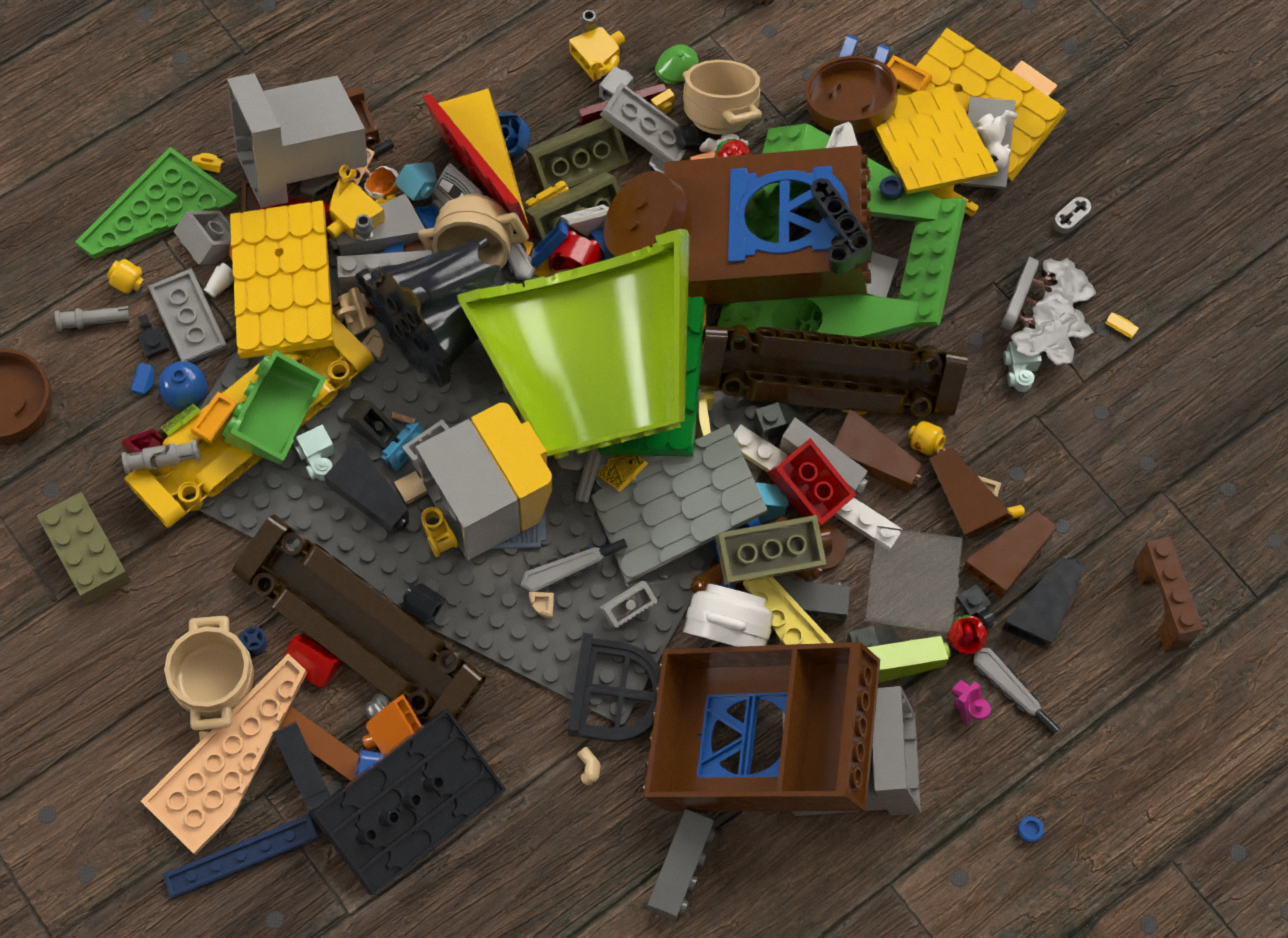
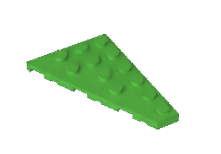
M169 147L75 243L78 248L93 259H96L177 227L187 211L220 210L235 204L238 201V196L173 148Z

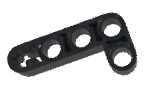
M825 178L815 180L811 185L812 202L839 240L828 250L829 267L835 274H844L870 259L872 255L871 238L833 184ZM839 210V212L832 213L831 211ZM845 228H852L849 231L843 230ZM860 245L865 246L864 248H861V249L856 248L857 246H860ZM838 257L844 258L843 260H840V261L835 260V259L838 258Z
M295 721L273 731V735L310 814L331 795Z

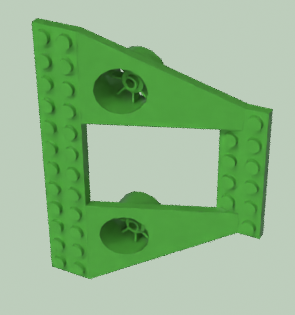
M809 124L769 128L762 154L826 148L830 136ZM868 158V167H870L871 181H868L871 201H868V207H870L871 216L916 221L899 298L848 294L723 303L717 326L732 328L735 325H744L748 330H755L757 327H773L867 338H879L920 327L940 326L967 202L963 197L940 199L928 191L906 194L905 190L900 198L892 201L886 200L881 196L880 183L886 177L898 176L896 173ZM799 181L790 182V201L809 191L811 186ZM780 183L769 184L757 191L750 198L745 217V224L753 235L772 243H779ZM812 201L800 207L816 209ZM738 338L735 341L741 342L744 338Z

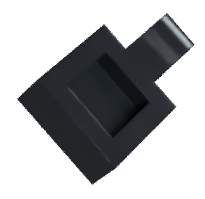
M147 314L137 317L144 332L138 338L147 359L170 351L161 328L153 330Z
M978 584L957 595L956 601L966 615L979 618L983 622L982 624L985 629L994 625L993 621L996 619L992 612L988 610L991 603Z

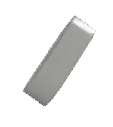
M1076 197L1055 216L1053 222L1054 229L1061 234H1068L1075 229L1090 213L1091 203L1084 197ZM1076 207H1084V210H1079L1075 213ZM1069 217L1070 220L1068 224L1065 223L1062 225L1060 223L1061 221H1065Z

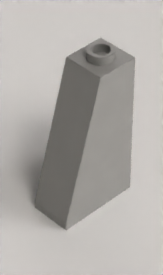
M403 194L379 205L384 210L385 221L372 229L373 237L369 241H361L358 238L352 239L345 232L336 239L330 236L328 240L333 250L337 249L341 256L384 250L394 243L404 242V246H407L413 241L420 240L418 232L425 228L407 195Z
M794 418L782 436L780 450L788 455L811 438L855 494L857 492L862 493L868 483L865 480L868 471L807 425Z

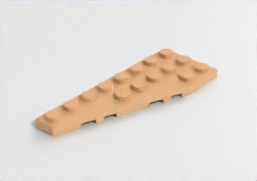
M289 654L231 710L232 723L230 727L212 729L141 800L195 855L234 817L274 739L273 731L279 729L307 674V671Z

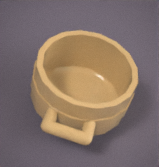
M711 60L693 65L688 71L683 72L682 76L685 79L683 90L684 111L689 119L701 130L712 134H733L741 131L752 120L761 118L762 113L758 109L760 77L749 66L729 60Z
M466 194L448 201L440 209L435 227L418 232V237L426 250H432V254L442 250H449L471 239L479 241L485 237L489 242V246L482 249L478 258L484 263L499 265L500 269L507 263L512 244L525 242L529 239V235L516 213H507L497 201L480 194Z
M213 616L190 619L189 631L175 641L167 654L164 668L170 693L179 705L190 712L191 728L193 730L230 727L232 723L231 710L252 690L254 668L249 651L236 635L229 632V618L227 616ZM201 717H210V718H214V719H202V720H201Z

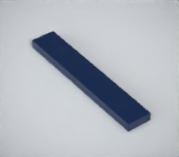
M308 814L162 875L170 898L174 900L317 841L319 837L311 816Z

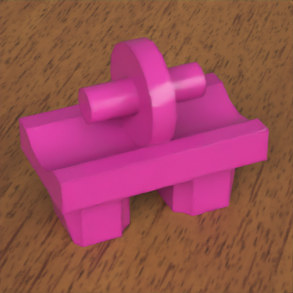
M960 680L952 688V695L956 697L954 707L960 710L961 719L964 723L968 725L971 722V717L979 721L989 717L991 707L983 699L981 686L978 683L974 682L969 686Z

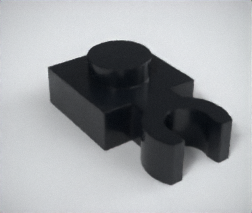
M678 125L673 130L681 150L699 149L708 139L706 136L708 132L697 130L696 125Z

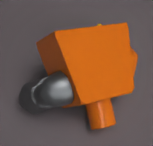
M379 692L374 695L371 702L366 704L365 713L369 718L366 728L369 734L363 736V744L369 750L378 746L382 754H387L422 726L403 694L392 701L385 693Z

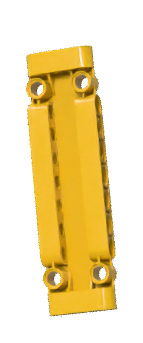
M333 314L335 346L282 353L327 378L317 398L308 409L300 427L331 403L337 396L338 390L348 388L351 385L352 379L374 362V358L369 350ZM259 364L222 394L238 403L244 404L247 398L244 392L250 381L255 383L258 375L254 373ZM338 373H345L342 377H335ZM207 406L200 410L201 412L185 425L168 436L162 446L171 443L179 445L190 443L193 439H196L199 447L200 461L192 459L181 461L180 464L173 466L168 465L151 470H146V468L133 470L124 477L125 482L167 528L172 527L190 511L200 509L208 496L214 497L262 459L260 456L223 442L225 437L222 436L225 427L212 444L191 433V427ZM189 494H196L193 499H185Z

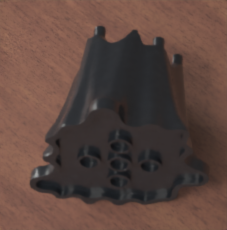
M485 237L479 241L471 239L449 250H442L413 261L382 266L373 272L365 268L355 275L365 299L373 307L377 320L387 328L391 340L399 346L404 357L419 373L426 372L439 387H443L451 381L450 369L452 364L466 348L479 338L461 307L457 295L476 289L498 286L494 281V277L498 273L500 266L484 263L478 258L482 249L489 246V242ZM505 281L499 286L507 285L509 283Z

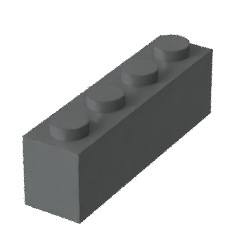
M788 576L774 578L811 619L845 623L848 615L849 586H844V584L839 582L823 584L814 579H810V581H797L793 577Z
M685 809L648 902V911L673 921L677 920L678 915L684 916L689 901L685 900L688 890L693 892L698 877L694 876L697 866L703 867L707 857V853L703 852L706 843L712 844L716 829H713L714 820Z

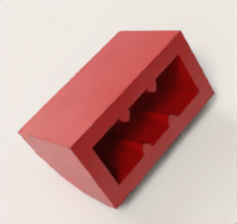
M303 633L291 639L283 656L284 658L289 654L307 671L304 679L321 689L331 681L342 663V660Z

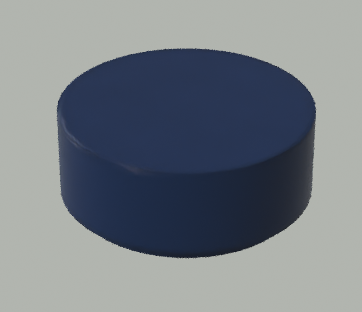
M895 176L884 178L879 186L881 196L890 201L900 198L904 192L901 179Z

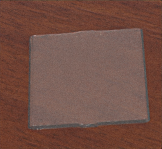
M877 526L873 560L869 571L870 584L865 622L948 633L953 622L956 593L959 588L958 573L962 538Z

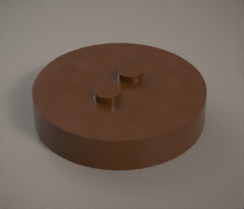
M844 56L822 64L810 75L805 87L806 104L810 117L819 126L829 131H833L834 127L846 122L852 124L854 133L874 129L891 117L898 102L897 81L892 70L884 63L866 56Z
M659 171L641 173L627 182L613 199L605 218L604 240L608 250L613 255L620 256L647 246L651 248L653 247L652 244L657 242L655 236L681 229L687 209L686 195L681 185Z
M0 349V445L23 440L38 430L48 417L53 399L51 384L40 364L31 356L12 349Z

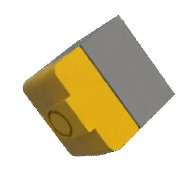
M498 403L471 417V421L467 419L415 446L421 480L435 507L442 511L458 541L459 548L468 561L520 534V531L523 532L537 525L542 520L552 491V474L547 467V451L529 421L521 424L509 404Z

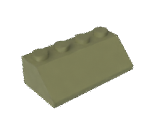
M600 118L525 150L531 169L543 191L551 186L555 187V184L560 181H564L568 188L629 163L619 129L604 118Z
M604 172L526 209L525 213L532 231L538 241L541 242L561 221L560 216L599 205L610 207L620 188L616 178ZM605 220L597 228L604 226ZM569 226L568 231H573L577 233L579 236L584 237L586 239L590 238L589 235L586 237L585 235L581 234L580 232Z

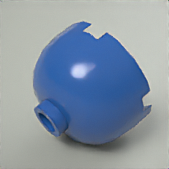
M507 111L498 113L510 159L519 157L529 147L531 140L530 129L527 123L515 113Z
M185 361L172 363L163 370L159 377L158 386L163 401L176 410H184L192 404L198 406L203 397L205 398L207 395L208 384L205 375L193 363Z

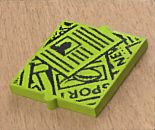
M192 404L162 426L161 429L170 436L201 411Z

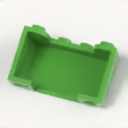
M274 350L270 356L265 355L254 373L258 375L255 383L250 381L244 392L247 398L244 404L238 403L233 412L236 418L232 416L222 436L225 437L223 441L225 443L281 464L294 442L293 438L308 409L317 398L327 378Z

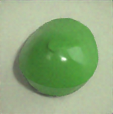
M684 44L671 46L659 57L655 66V72L663 82L671 85L678 84L685 80L682 76L683 72L688 71L693 65L699 64L697 54L691 47Z

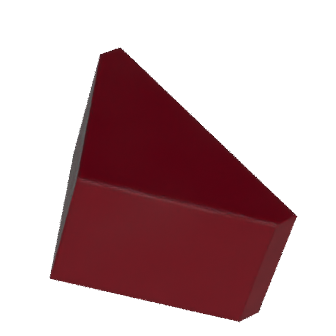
M150 429L123 439L121 444L125 452L131 454L142 452L144 448L162 446L166 438L154 429Z

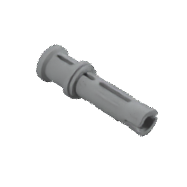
M128 306L90 311L76 308L75 311L69 312L56 310L55 321L57 331L60 332L66 328L77 327L82 329L86 325L130 321Z

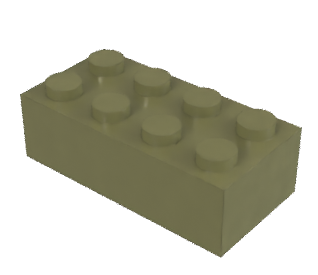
M82 492L37 515L86 605L131 582Z
M817 515L721 532L715 537L725 586L818 569L827 564Z

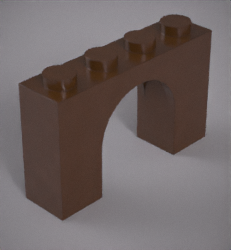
M1170 537L1148 541L1133 563L1141 585L1157 582L1164 602L1165 617L1157 631L1164 651L1167 653L1188 648L1202 631L1203 626Z

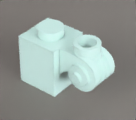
M1009 342L1007 350L1003 352L1004 364L1008 365L1009 373L1007 374L1009 387L1014 386L1019 392H1027L1034 381V374L1031 371L1038 370L1042 361L1041 355L1038 354L1031 358L1016 351L1017 346L1013 342Z
M322 424L297 436L298 446L295 449L301 460L306 459L309 465L306 467L310 478L312 480L317 478L320 481H325L324 476L333 467L327 457L336 453L333 443Z

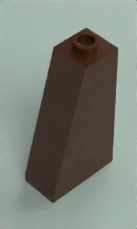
M849 410L833 446L868 471L867 475L907 493H909L912 485L917 487L922 473L918 472L921 463L856 412Z
M951 447L949 449L942 448L935 452V456L929 458L962 531L969 539L1014 518L1008 508Z
M1036 512L966 560L963 570L1003 598L1053 535L1057 525L1047 515H1041L1039 512Z

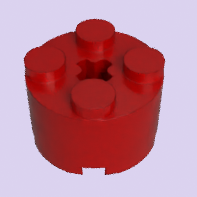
M568 231V237L553 251L548 266L550 270L553 268L555 271L562 269H576L600 262L602 260L601 245L595 240H588L573 231Z

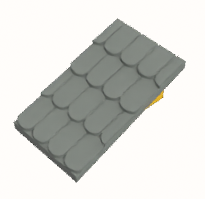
M729 424L696 439L694 456H665L646 466L636 476V479L632 480L621 492L608 485L591 495V501L609 544L623 538L627 543V548L613 553L626 584L716 539L715 537L718 533L732 531L767 513L765 503Z

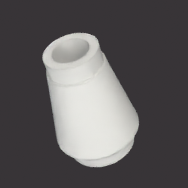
M224 263L216 266L204 291L215 299L217 295L234 282L233 270Z

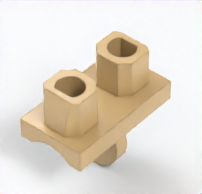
M352 288L348 293L338 297L341 309L336 312L338 318H345L348 330L354 336L375 326L374 317L366 313L365 307L368 306V302L364 294L360 293L359 288Z

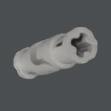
M196 439L185 444L177 445L176 443H171L166 446L144 448L142 452L122 453L123 467L126 474H130L131 471L146 468V470H151L168 465H178L181 461L192 459L200 461L199 447Z

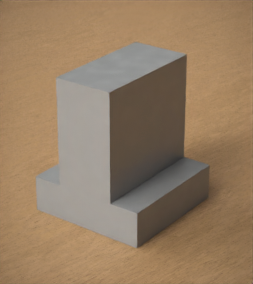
M255 73L227 79L236 154L261 208L287 203L286 184L337 173L342 165H348L347 170L368 166L365 128L338 76L265 91L262 90Z
M901 686L884 687L877 690L866 811L887 810L890 815L921 813L916 717ZM783 713V730H784V721H785V714H784V713ZM792 811V812H793V814H794L795 816H803V815H817V814H831V813H845V812H859V811Z

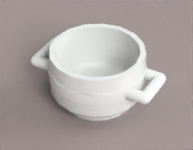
M707 584L706 591H698L692 596L683 632L735 647L765 646L772 630L770 628L773 614L764 607L766 603L765 598L714 584Z

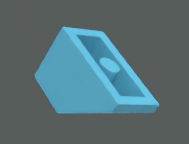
M425 162L405 165L394 184L413 201L427 199L433 193V187L437 182L434 164Z
M756 483L767 508V513L758 517L760 523L785 516L786 507L789 506L788 499L781 493L777 485Z

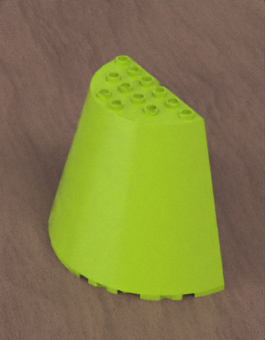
M677 229L655 236L657 242L652 244L653 247L651 248L647 246L611 259L556 273L550 277L544 278L543 276L524 281L525 287H523L522 283H511L503 286L476 289L457 295L461 307L525 422L529 421L546 449L547 456L554 455L555 459L570 456L569 451L576 449L577 454L679 428L681 427L680 422L685 421L690 243L689 232L686 229Z

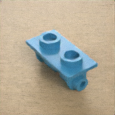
M413 422L410 425L407 424L396 437L400 442L397 444L392 441L381 452V460L386 464L390 463L395 472L409 459L402 446L424 432L418 422L416 424Z

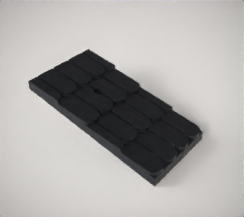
M445 709L431 718L413 734L406 737L346 786L339 789L314 809L310 816L318 824L330 843L333 844V847L345 863L348 864V867L368 894L375 895L506 791V788L449 709Z

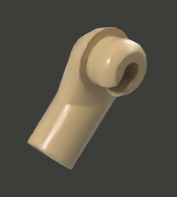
M585 747L577 755L585 764V773L581 775V780L585 785H591L599 779L601 765L589 748Z

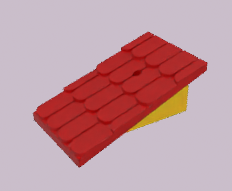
M489 88L440 103L431 94L424 95L423 99L437 131L457 163H462L477 187L481 186L484 192L490 198L497 201L507 213L513 212L518 215L529 235L527 241L532 240L533 237L529 229L499 117Z

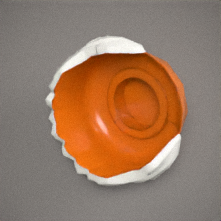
M386 166L378 167L372 174H369V178L366 179L364 189L374 201L381 198L385 200L387 196L397 193L399 187L394 182L399 174L392 168Z

